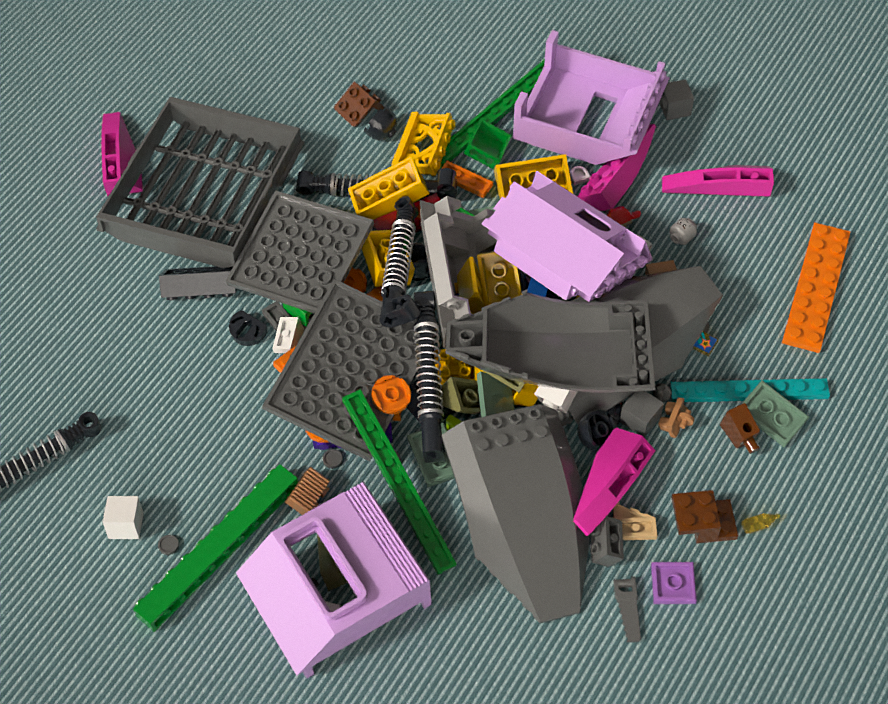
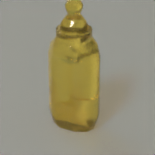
M763 513L744 519L741 524L745 533H753L768 528L776 519L780 518V515Z

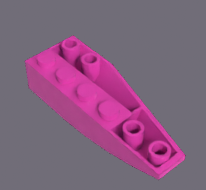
M120 112L103 114L102 173L103 185L107 196L112 192L136 151ZM142 173L130 193L143 191Z
M655 124L648 126L637 154L606 162L590 177L589 182L581 188V192L577 197L599 211L614 208L631 186L646 158L656 128Z
M729 165L662 176V193L771 196L774 184L773 168L770 166Z
M615 428L596 453L573 519L574 523L586 536L599 525L619 502L654 454V448L643 436Z

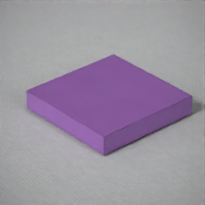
M651 562L653 604H696L693 562Z

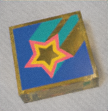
M702 332L693 349L709 357L717 345L718 339Z

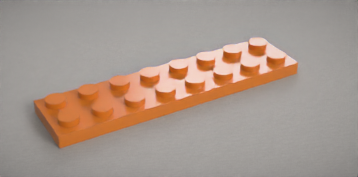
M814 222L782 344L820 353L851 231Z

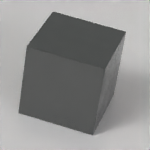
M687 80L667 83L659 101L666 120L691 116L694 97Z
M636 391L627 399L622 407L620 423L645 438L661 418L664 403L646 391Z

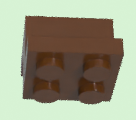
M713 490L672 494L671 499L678 535L694 534L696 544L738 539L730 499L715 500Z

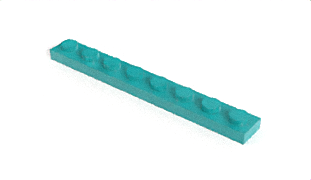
M827 378L670 383L672 402H676L678 397L684 398V402L744 401L761 381H764L787 400L829 399L830 393Z

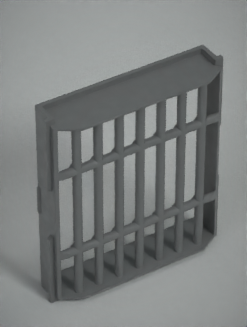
M169 97L97 214L98 226L96 230L100 232L105 231L122 242L221 268L234 267L275 190L278 191L279 187H282L305 144L301 140L300 128ZM173 121L181 125L169 146L159 145ZM187 129L195 131L196 133L185 150L176 149ZM203 134L212 135L201 154L192 153ZM219 137L228 139L217 158L208 157ZM235 141L244 143L234 162L224 161ZM251 145L260 147L252 164L248 167L242 166L241 163ZM267 149L276 151L267 170H258L257 168ZM155 151L165 153L140 196L136 199L128 198L127 196ZM171 156L181 157L156 201L153 203L145 202ZM187 160L197 161L172 206L168 208L161 206ZM204 163L213 165L188 211H178ZM220 167L229 169L205 215H194ZM236 172L246 174L222 218L218 221L211 219ZM252 177L262 178L238 224H229L228 221ZM123 203L133 206L126 219L116 216ZM140 208L150 210L143 223L133 221ZM156 213L166 215L159 227L150 225ZM173 217L183 219L176 232L167 230ZM190 221L199 223L193 236L183 234ZM207 225L216 228L210 240L200 238ZM223 230L233 232L226 245L217 243Z

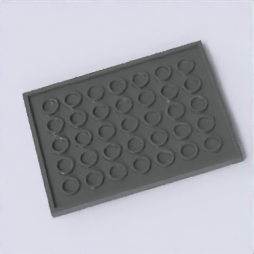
M334 279L262 405V409L370 462L373 456L346 409L342 398L361 389L384 433L386 432L395 414L383 413L375 407L371 398L372 388L378 379L388 375L402 378L408 385L411 384L417 372L416 368L419 367L415 364L419 360L415 357L419 353L415 351L418 345L414 343L417 340L414 336L416 319L396 327H385L379 322L381 301Z

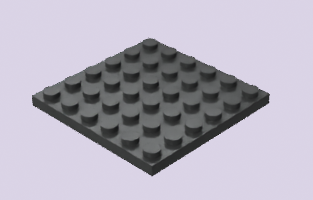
M275 190L225 282L229 286L315 313L333 280L345 282L374 226V221Z

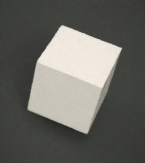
M538 386L535 395L545 406L567 413L578 391Z
M138 496L107 497L103 525L109 539H139L144 513Z

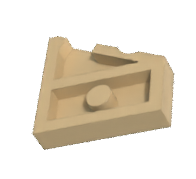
M620 502L614 506L613 518L622 520L623 540L657 539L655 517L643 514L632 507L628 509L619 505Z

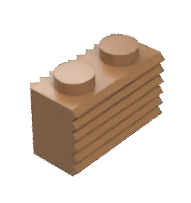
M312 467L308 468L285 503L302 515L318 507L319 504L316 502L320 496L323 498L328 492L329 487L327 485L330 480Z

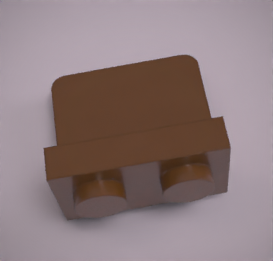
M354 81L335 104L334 109L350 125L357 127L372 108L379 111L384 109V105L380 103L382 100L376 94H370V88L365 84L361 86Z

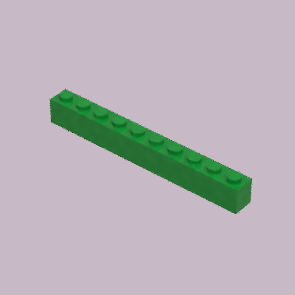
M281 464L270 470L267 477L262 482L257 483L253 491L248 496H244L240 500L239 505L234 510H230L219 524L213 526L210 533L204 539L199 540L195 548L190 553L185 554L180 563L175 568H171L161 582L153 585L150 592L144 598L137 601L133 608L136 617L155 632L286 501L297 485L298 478Z

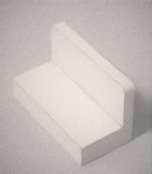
M280 317L272 348L274 353H286L297 345L304 330L298 317Z

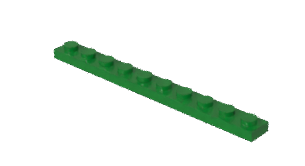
M545 59L451 136L450 142L446 147V153L441 160L440 168L443 167L446 161L451 162L466 149L472 133L481 119L495 125L515 108V103L521 92L528 93V96L531 94L544 68Z
M361 389L344 396L342 401L435 572L437 575H440L456 567L457 563Z

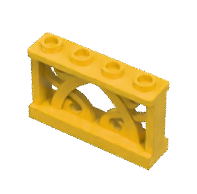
M411 112L391 165L393 166L412 156L421 174L436 176L441 166V160L446 153L447 144L450 142L451 133L455 129V120L452 118L451 113L419 114L418 112ZM429 135L434 143L420 152L415 144ZM429 159L427 164H419L420 160L426 163V160Z

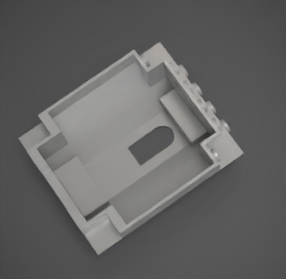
M449 196L444 197L435 204L420 200L421 227L432 289L435 295L443 348L446 347L447 322L461 318L468 313L473 315L470 312L468 299L459 297V294H456L454 283L457 282V274L469 257L474 258L479 271L477 254L494 251L497 240L488 234L489 229L481 224L485 218L491 217L495 211L485 209L475 216L460 213L456 210L462 207L461 201ZM520 270L522 291H525L527 288L524 273Z

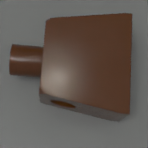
M743 403L728 410L719 425L737 449L745 446L749 454L759 450L760 447L755 438L760 433V430L747 405Z

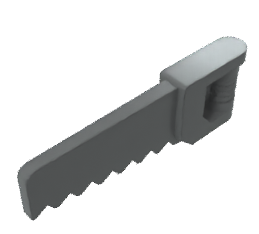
M631 577V579H613L614 596L617 603H619L618 608L621 609V620H623L622 625L625 626L624 631L626 632L625 637L628 638L627 643L640 642L635 577ZM632 587V591L622 592L619 588Z

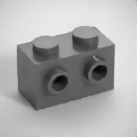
M606 516L590 533V551L592 563L609 567L624 560L622 520Z

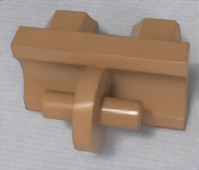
M678 397L676 402H667L665 412L671 416L670 418L661 417L659 421L660 429L669 432L672 438H677L680 428L685 429L686 426H691L694 423V418L691 416L692 412L683 404L684 398Z

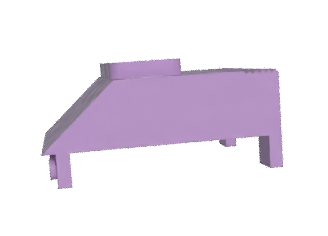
M552 30L546 41L544 68L529 98L528 93L521 92L515 103L514 140L527 142L533 146L562 155L566 154V156L594 165L637 154L670 77L666 76L667 71H664L665 63L658 62L656 72H650L559 45V32ZM593 97L616 103L600 139L577 133Z
M364 482L271 532L236 572L296 675L303 672L306 678L314 674L312 666L419 603H421L424 609L431 605L430 580ZM314 533L318 534L357 596L356 599L334 612L330 611L291 548L294 544Z

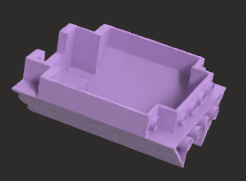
M537 170L532 185L528 188H524L514 181L510 186L508 196L506 198L502 197L493 208L495 210L494 214L489 218H485L481 223L489 229L488 234L497 240L494 249L495 253L564 300L572 296L575 297L577 294L588 302L599 298L603 293L611 291L616 285H621L624 280L632 278L635 270L643 268L645 264L653 260L645 240Z

